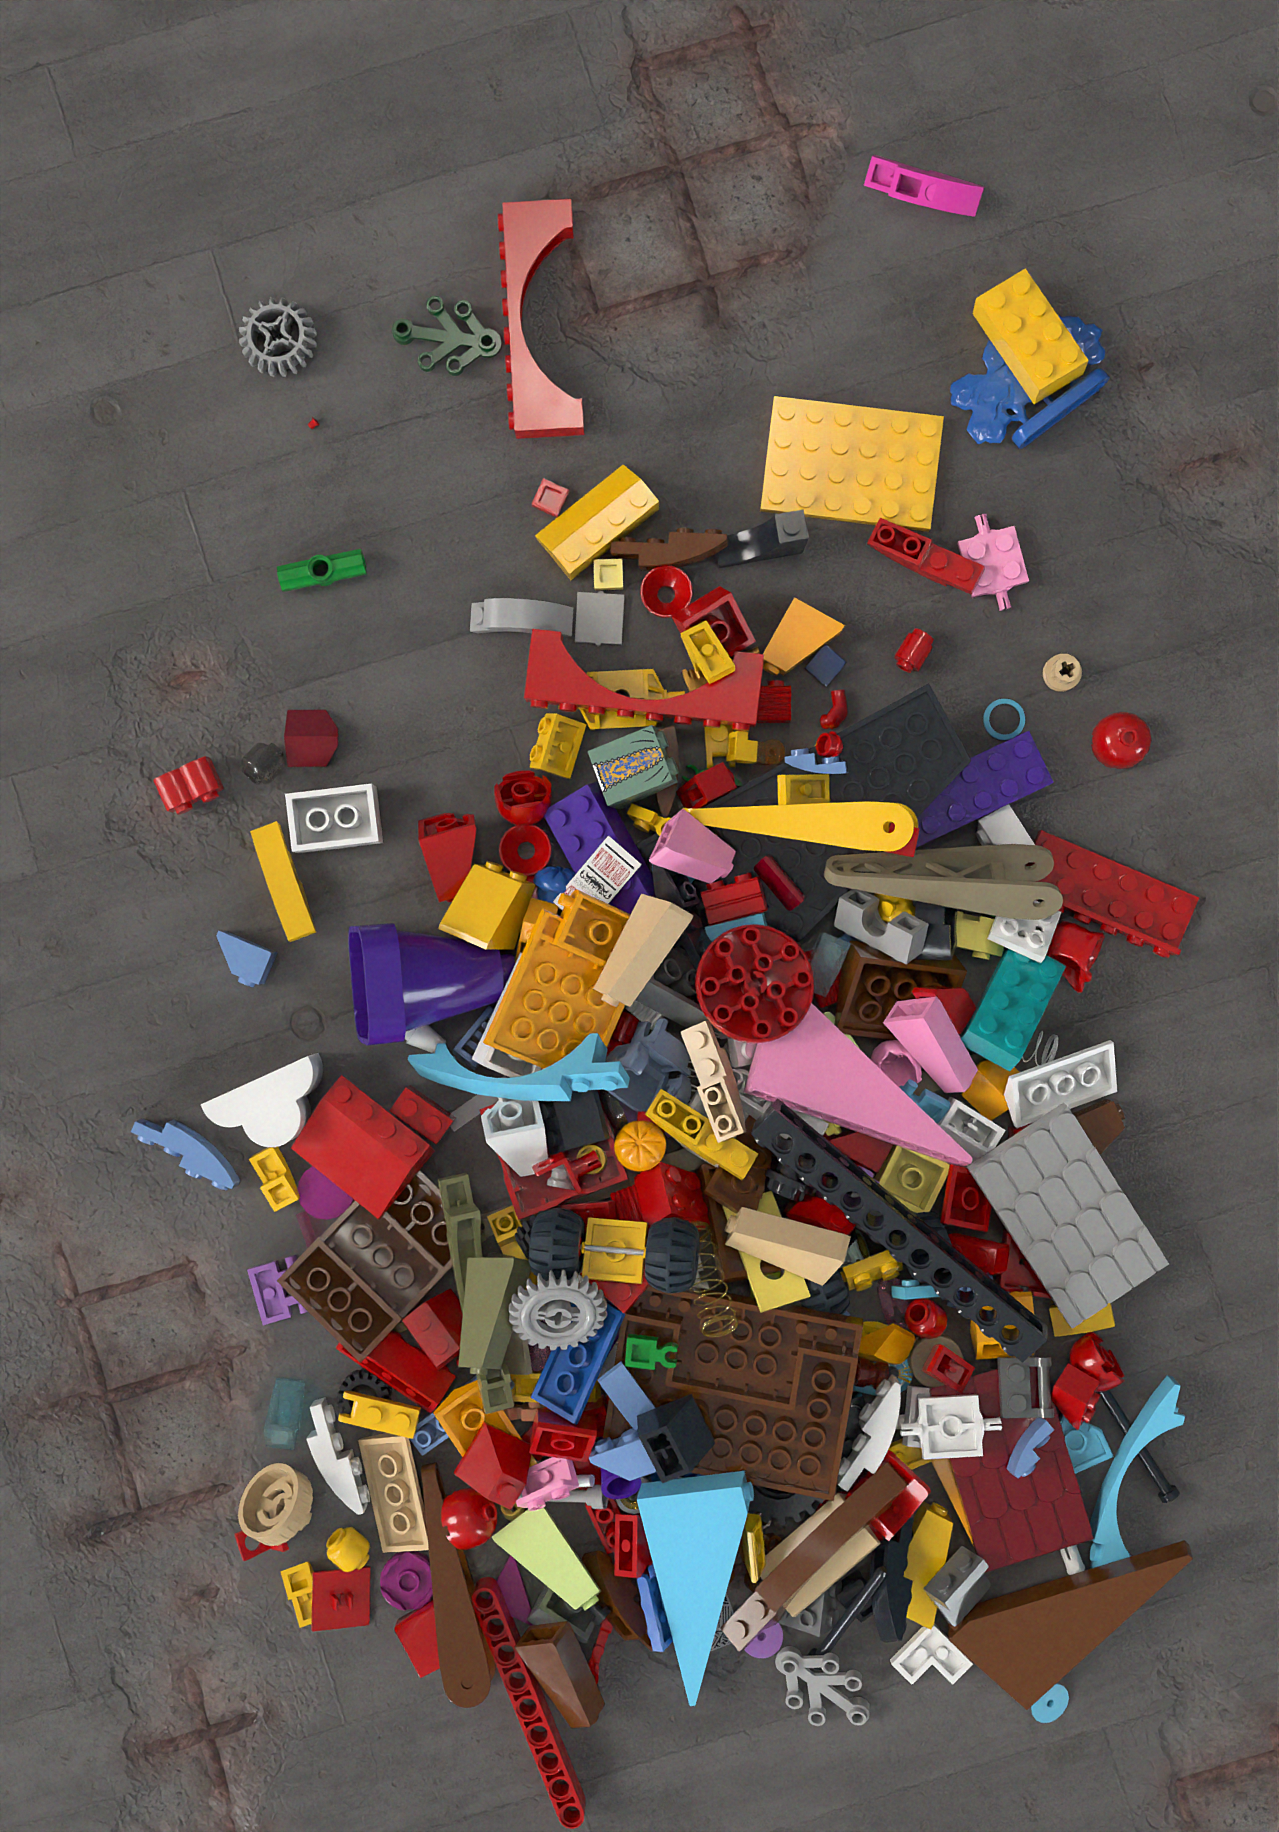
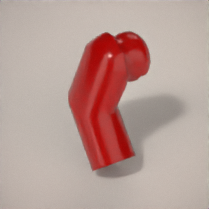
M844 689L831 691L833 707L827 714H823L820 717V725L823 729L830 728L833 730L838 728L846 718L848 710Z

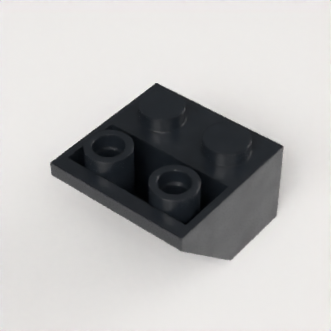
M692 1394L637 1415L638 1437L662 1484L690 1473L715 1444V1439Z

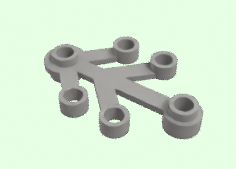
M786 1646L777 1654L775 1664L777 1669L786 1675L788 1688L786 1705L789 1708L799 1709L803 1705V1692L798 1686L799 1676L807 1682L810 1700L808 1720L812 1725L821 1726L825 1723L826 1710L822 1706L821 1693L846 1711L847 1718L852 1724L860 1726L869 1719L870 1705L866 1699L862 1697L849 1699L832 1686L845 1685L850 1691L860 1690L862 1687V1675L859 1671L838 1672L840 1660L834 1653L802 1656L799 1649L793 1646ZM827 1662H832L834 1665H829ZM822 1667L825 1673H814L809 1668Z

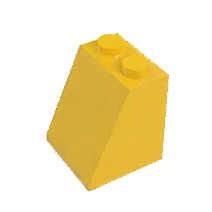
M487 861L486 865L474 864L441 920L438 929L484 949H514L535 884L526 881L527 876L522 873L510 871L509 874L502 871L503 866L494 862Z

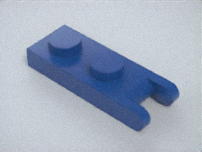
M652 1563L648 1568L650 1578L647 1574H642L641 1578L637 1579L652 1649L656 1652H663L672 1643L673 1639Z

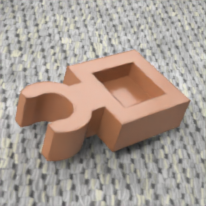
M528 1402L523 1403V1405L514 1404V1407L504 1409L503 1411L509 1420L533 1421L537 1408H545V1406L540 1403Z

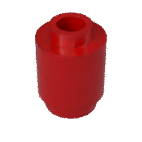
M915 628L912 633L907 634L894 656L898 661L896 666L907 673H911L912 670L918 672L933 648L932 643L934 639L926 632Z

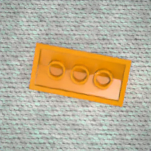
M477 1380L454 1389L433 1412L462 1457L484 1421L521 1439L503 1410L485 1414ZM532 1454L529 1468L538 1464Z

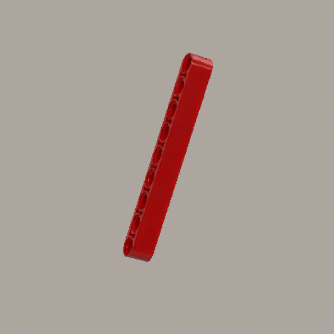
M483 1577L477 1581L471 1599L476 1617L558 1819L564 1827L575 1829L581 1826L584 1821L586 1807L584 1792L541 1686L514 1648L521 1637L513 1617L510 1615L497 1580L491 1577ZM486 1591L493 1597L491 1599H484L479 1593ZM498 1618L503 1624L497 1626L492 1624L490 1620ZM509 1645L514 1651L505 1652L501 1646ZM521 1672L525 1677L518 1679L512 1673ZM532 1699L535 1704L527 1705L523 1700ZM543 1726L546 1730L540 1732L535 1730L534 1727ZM551 1752L557 1757L548 1758L545 1754ZM556 1780H565L567 1784H558ZM574 1806L578 1808V1810L570 1811L567 1809V1807Z

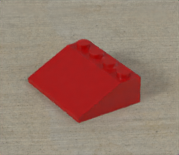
M342 1075L323 1096L291 1147L297 1154L379 1220L435 1152L428 1143Z

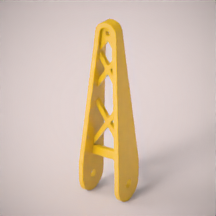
M845 802L701 809L682 808L706 826L860 850H899L912 838L914 827L919 828L918 819L913 810L900 803ZM890 822L895 824V830L892 833H888Z

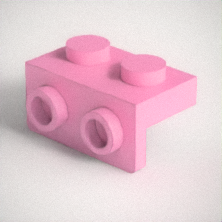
M551 1457L530 1467L526 1486L521 1492L523 1497L516 1500L517 1507L536 1511L546 1506L545 1502L551 1499L561 1500L570 1496L569 1491L579 1487L573 1461Z

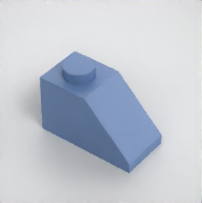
M218 930L217 939L231 973L239 976L238 982L250 987H254L255 984H265L277 952L227 931Z

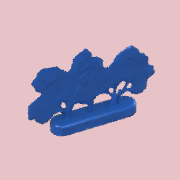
M1059 316L1089 360L1087 364L1100 363L1105 356V349L1099 342L1102 329L1098 328L1095 324L1085 325L1079 317ZM988 341L982 357L988 368L987 374L973 375L968 373L966 376L953 382L950 387L952 394L951 404L963 410L971 409L973 411L967 431L977 444H982L984 441L1001 443L1005 438L1007 425L1011 421H1021L1023 425L1015 431L1012 441L1019 449H1022L1098 392L1108 382L1110 377L1103 369L1097 368L1082 380L1077 378L1070 383L1071 388L1056 400H1053L1050 396L1044 398L1043 400L1048 406L1029 419L1026 415L1025 405L1028 402H1032L993 343ZM1011 408L1016 414L1011 416L1006 411Z

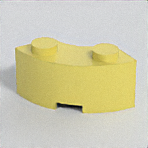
M957 911V948L973 951V957L986 960L990 959V955L1002 957L1004 946L987 939L995 919L983 916L977 917Z

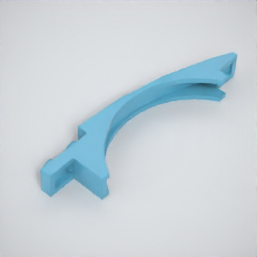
M598 1033L589 1034L571 1053L553 1065L528 1075L512 1078L486 1077L467 1070L457 1062L455 1056L451 1055L445 1043L437 1044L435 1053L409 1055L408 1061L420 1076L439 1084L478 1095L521 1101H571L572 1091L586 1092L588 1090L600 1089L612 1091L618 1088H628L630 1080L620 1061L605 1062L608 1049Z
M1167 1375L1146 1402L1123 1438L1102 1483L1090 1521L1094 1542L1090 1549V1560L1092 1561L1090 1569L1131 1557L1123 1544L1117 1524L1118 1491L1128 1466L1139 1451L1158 1435L1184 1423L1185 1415L1178 1413L1179 1408L1176 1406L1181 1385L1173 1376Z

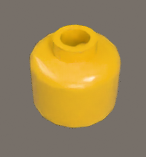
M353 1527L338 1528L327 1541V1556L329 1560L344 1572H351L356 1568L361 1569L369 1559L370 1543Z

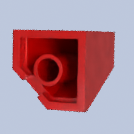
M443 813L418 821V840L439 902H452L471 870L476 836V819L474 814H465L462 816L463 819H457L454 813Z

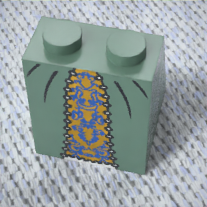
M651 725L588 751L607 806L621 810L678 782L675 776L679 774L678 767L674 758H669L665 748L669 744L663 730L659 731L658 728Z

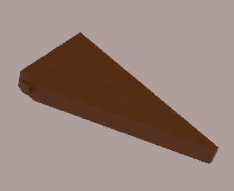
M1183 1540L977 1603L957 1626H952L948 1623L949 1641L1028 1710L1193 1559L1190 1546Z

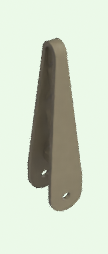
M1002 844L916 850L914 857L888 852L835 855L827 860L824 871L825 879L835 886L1011 919H1045L1054 915L1063 904L1062 893L1057 886L1046 882H1035L1045 878L1054 867L1051 852L1045 847L1038 845ZM1028 862H1034V863H1035V864L1032 865V866H1026V865H1025V864H1027ZM854 871L876 872V873H859V872H854ZM1037 899L1043 900L1041 903H1034Z

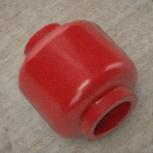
M929 1298L913 1300L908 1305L904 1316L905 1324L909 1330L921 1338H938L947 1327L948 1319L945 1310Z

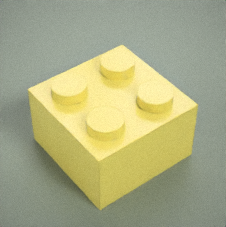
M893 1145L874 1179L880 1182L879 1184L911 1211L915 1213L930 1212L948 1176L950 1164Z

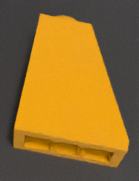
M794 597L763 653V669L774 676H777L778 673L784 676L821 649L824 644H828L836 638L845 625Z

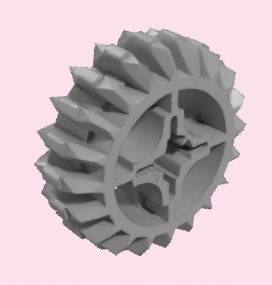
M270 297L269 305L265 306L263 301L259 300L260 309L256 311L250 307L249 311L252 317L243 316L242 320L247 326L239 327V332L243 335L239 339V343L242 347H245L242 350L243 355L250 357L248 362L252 367L258 365L259 372L264 373L268 370L272 377L276 375L278 370L282 377H286L287 369H291L294 374H297L295 366L300 364L302 367H306L307 364L303 358H313V353L309 348H316L317 346L316 341L312 339L317 336L315 328H311L314 324L312 318L306 317V310L304 308L298 309L296 302L292 301L288 305L283 297L278 304H276L274 298ZM273 319H277V320H276L275 322H273V323H267V322H269V321H271V320H273ZM293 322L299 326L298 342L294 341L292 336H290ZM258 333H261L266 339L263 353L257 348ZM279 334L283 335L284 339H277V341H274V339L272 338V336H279ZM289 351L286 355L279 356L280 353Z

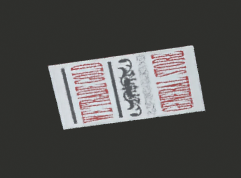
M608 836L567 884L564 893L570 896L577 889L608 904L641 866V863ZM560 893L553 902L563 910L564 906L558 904L559 897L562 894Z

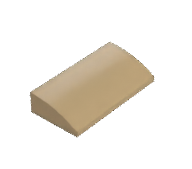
M837 1493L834 1496V1501L829 1500L765 1556L766 1566L760 1576L762 1580L846 1500L847 1494ZM868 1525L836 1552L796 1594L786 1608L792 1617H796L881 1544Z

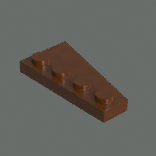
M750 1115L745 1120L746 1132L735 1137L736 1140L758 1153L745 1178L740 1180L718 1165L702 1192L735 1214L742 1207L757 1211L764 1191L766 1179L764 1174L767 1168L770 1169L773 1152L768 1148L761 1147L751 1134L756 1119Z

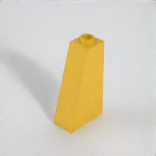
M923 1501L914 1517L913 1537L909 1543L907 1554L908 1565L903 1577L913 1581L911 1589L912 1599L908 1606L907 1618L931 1630L934 1625L937 1607L923 1588L946 1563L953 1522L947 1514L948 1510L935 1502L930 1505Z

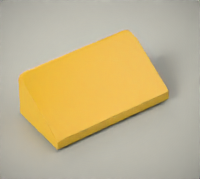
M748 1513L742 1532L744 1560L751 1581L757 1583L766 1566L762 1522L760 1515Z

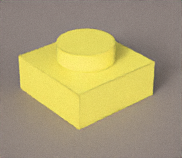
M622 559L594 560L595 590H623Z

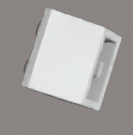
M950 1097L948 1099L950 1101V1109L938 1125L972 1157L971 1163L994 1149L1006 1130L960 1101Z

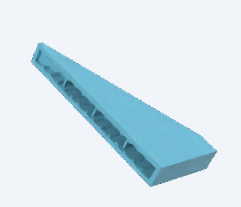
M745 1471L673 1479L663 1484L661 1481L642 1483L637 1497L690 1706L696 1705L748 1514L750 1501L754 1500L753 1486L751 1482H747Z

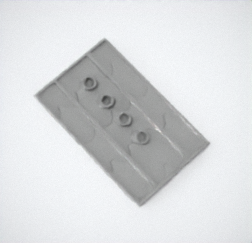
M1065 1103L1060 1104L967 1166L978 1186L1072 1329L1082 1323L1084 1319H1088L1106 1307L1108 1303H1112L1130 1291L1132 1287H1136L1154 1275L1156 1271H1160L1169 1265L1147 1227L1139 1218L1098 1151L1092 1145L1078 1120Z

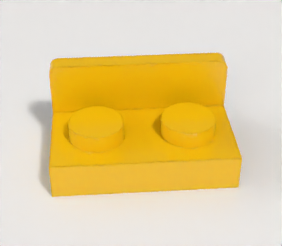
M546 713L538 725L539 737L537 743L530 752V768L570 779L587 724L559 714Z

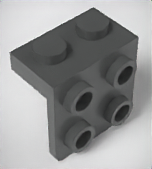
M961 1546L923 1588L947 1622L952 1626H957L990 1589V1581L984 1574L989 1566L984 1559Z
M840 1579L796 1617H792L785 1609L778 1623L819 1637L832 1630L839 1619L837 1595L842 1591Z

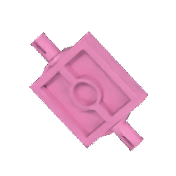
M982 514L981 517L978 515L974 518L979 533L972 538L958 541L959 552L961 556L985 566V570L971 595L972 598L986 594L996 595L999 611H1003L1004 609L1011 608L1007 591L1014 586L1029 582L1015 527L990 530L987 514Z

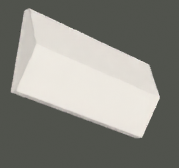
M1109 1040L1009 1076L1004 1096L1014 1126L1019 1128L1033 1123L1062 1103H1065L1071 1109L1117 1092L1114 1042Z

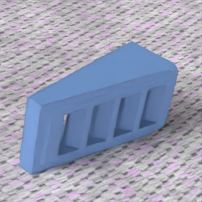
M490 1006L487 1007L453 1049V1054L473 1070L479 1066V1063L472 1060L473 1056L463 1048L467 1045L474 1052L476 1051L478 1045L470 1039L474 1036L479 1041L481 1040L483 1034L478 1029L480 1027L484 1030L486 1029L488 1023L485 1020L491 1018L494 1011Z

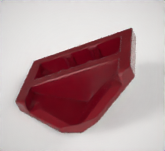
M287 710L284 733L287 767H327L329 765L330 759L338 747V727L327 710Z

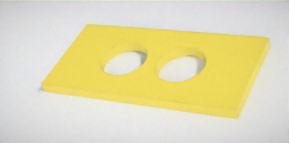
M772 1191L763 1193L757 1211L781 1217ZM723 1206L727 1220L731 1215L736 1216L734 1212ZM738 1250L761 1313L811 1297L803 1277L784 1269L781 1278L776 1280L769 1279L761 1272V1259Z

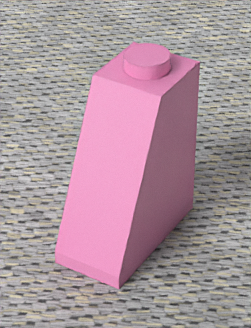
M682 809L666 822L649 861L654 865L711 884L719 877L725 878L731 872L734 866L732 860L736 851L686 810Z

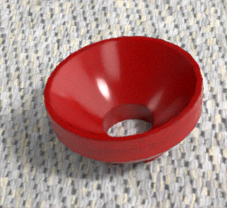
M668 565L659 566L652 569L644 577L640 590L641 599L645 608L653 615L660 618H672V615L690 604L692 584L689 577L681 569ZM669 587L674 591L675 597L670 603H663L659 600L657 594L661 588Z
M532 824L515 825L506 831L501 838L499 845L500 858L509 871H516L526 876L534 875L548 864L551 857V843L547 834L539 827ZM524 842L533 844L535 848V853L530 859H522L518 854V848Z

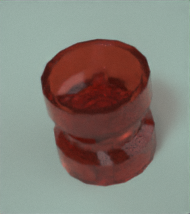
M858 1358L854 1386L865 1388L872 1385L873 1389L876 1390L884 1379L888 1380V1363L876 1362L873 1364L868 1359Z

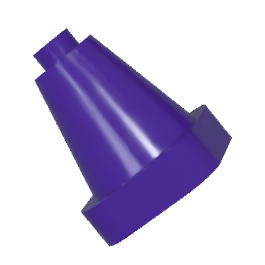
M394 923L350 926L348 947L354 1019L358 1040L365 1045L404 1042L407 1031L498 1002L515 966L513 955H500L499 949H484L463 939L396 930Z

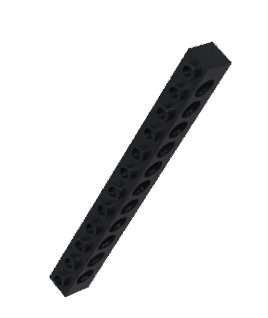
M777 1098L755 1121L751 1134L761 1147L771 1150L782 1165L791 1167L799 1174L800 1179L806 1185L813 1186L821 1192L822 1197L827 1203L840 1208L851 1223L858 1224L866 1230L871 1240L875 1243H881L889 1250V1253L896 1261L904 1262L911 1268L913 1274L919 1280L929 1283L943 1300L948 1299L956 1306L957 1311L964 1318H970L974 1321L985 1336L993 1337L999 1342L1002 1349L1009 1356H1015L1023 1363L1047 1341V1325L781 1100ZM779 1134H787L792 1139L788 1141L783 1140L779 1137ZM810 1153L815 1158L805 1159L801 1154ZM832 1172L837 1177L828 1178L824 1175V1173ZM854 1191L860 1196L850 1197L847 1195V1192ZM875 1210L882 1213V1215L873 1216L869 1212ZM893 1230H901V1231H903L905 1234H903V1235H896V1234H894L892 1231H893ZM924 1249L927 1253L917 1255L914 1250ZM946 1268L949 1272L942 1273L937 1271V1269ZM968 1287L972 1290L965 1292L960 1290V1288ZM984 1306H991V1307H993L994 1309H992V1310H985V1309H983L982 1307H984ZM1007 1325H1013V1326H1015L1016 1328H1014V1329H1008V1328H1005V1326H1007Z

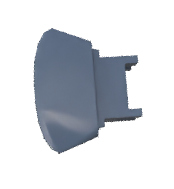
M664 1018L657 1020L650 1035L648 1033L652 1024L649 1021L639 1022L631 1043L617 1046L606 1056L605 1062L620 1061L630 1077L628 1088H618L608 1092L637 1112H647L660 1089H663L686 1105L691 1096V1079L687 1077L691 1074V1070L687 1067L690 1061L689 1053L685 1044L665 1031L668 1021ZM669 1072H681L679 1078L668 1079Z

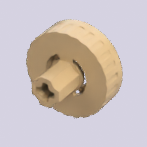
M283 1463L271 1464L259 1471L247 1485L239 1504L238 1519L242 1531L247 1536L269 1546L281 1545L294 1537L298 1531H302L303 1527L309 1524L312 1516L310 1510L313 1501V1490L306 1475Z

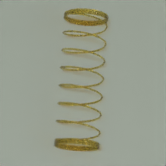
M692 1222L691 1224L694 1226L703 1225L709 1227V1230L697 1228L708 1231L699 1237V1242H708L699 1251L706 1248L710 1243L714 1245L711 1242L713 1235L710 1225L706 1222ZM711 1233L712 1238L710 1242L703 1240ZM714 1245V1247H715V1252H714V1254H710V1253H700L699 1255H713V1256H715L716 1258H718V1257L715 1255L716 1250H717L716 1245ZM709 1258L708 1260H706V1261L703 1262V1263L698 1264V1266L701 1265V1264L706 1263V1262L709 1261L711 1258ZM714 1266L699 1267V1268H697V1269L706 1268V1267H708V1268H716L713 1272H715L717 1269H719V1270L722 1272L723 1276H722V1279H721V1280H717V1279L702 1280V1281H700V1282L695 1283L693 1286H695V1285L698 1284V1283L705 1282V1281H720V1282H723L722 1280H723V1277H724V1273H723V1271H722L720 1268L714 1267ZM711 1272L710 1274H708V1275H706V1276H703V1277H700V1278H696V1280H697V1279L704 1278V1277H707V1276L711 1275L713 1272ZM723 1282L727 1288L725 1293H707L695 1299L696 1301L700 1297L710 1294H723L711 1303L699 1304L698 1306L712 1304L724 1295L730 1299L728 1307L713 1306L699 1312L700 1314L707 1309L716 1307L726 1308L715 1316L701 1318H712L704 1323L701 1328L702 1334L706 1337L727 1335L738 1326L735 1311L730 1308L732 1300L726 1294L728 1286L725 1282ZM716 1284L715 1286H713V1287H711V1288H709V1289H707V1290H703V1291H692V1292H694V1293L705 1292V1291H708V1290H710V1289L716 1287L718 1284ZM728 1308L734 1312V1316H718ZM730 1319V1323L733 1320L736 1321L735 1325L719 1333L706 1332L718 1331L730 1323L716 1330L704 1331V1328L716 1321Z

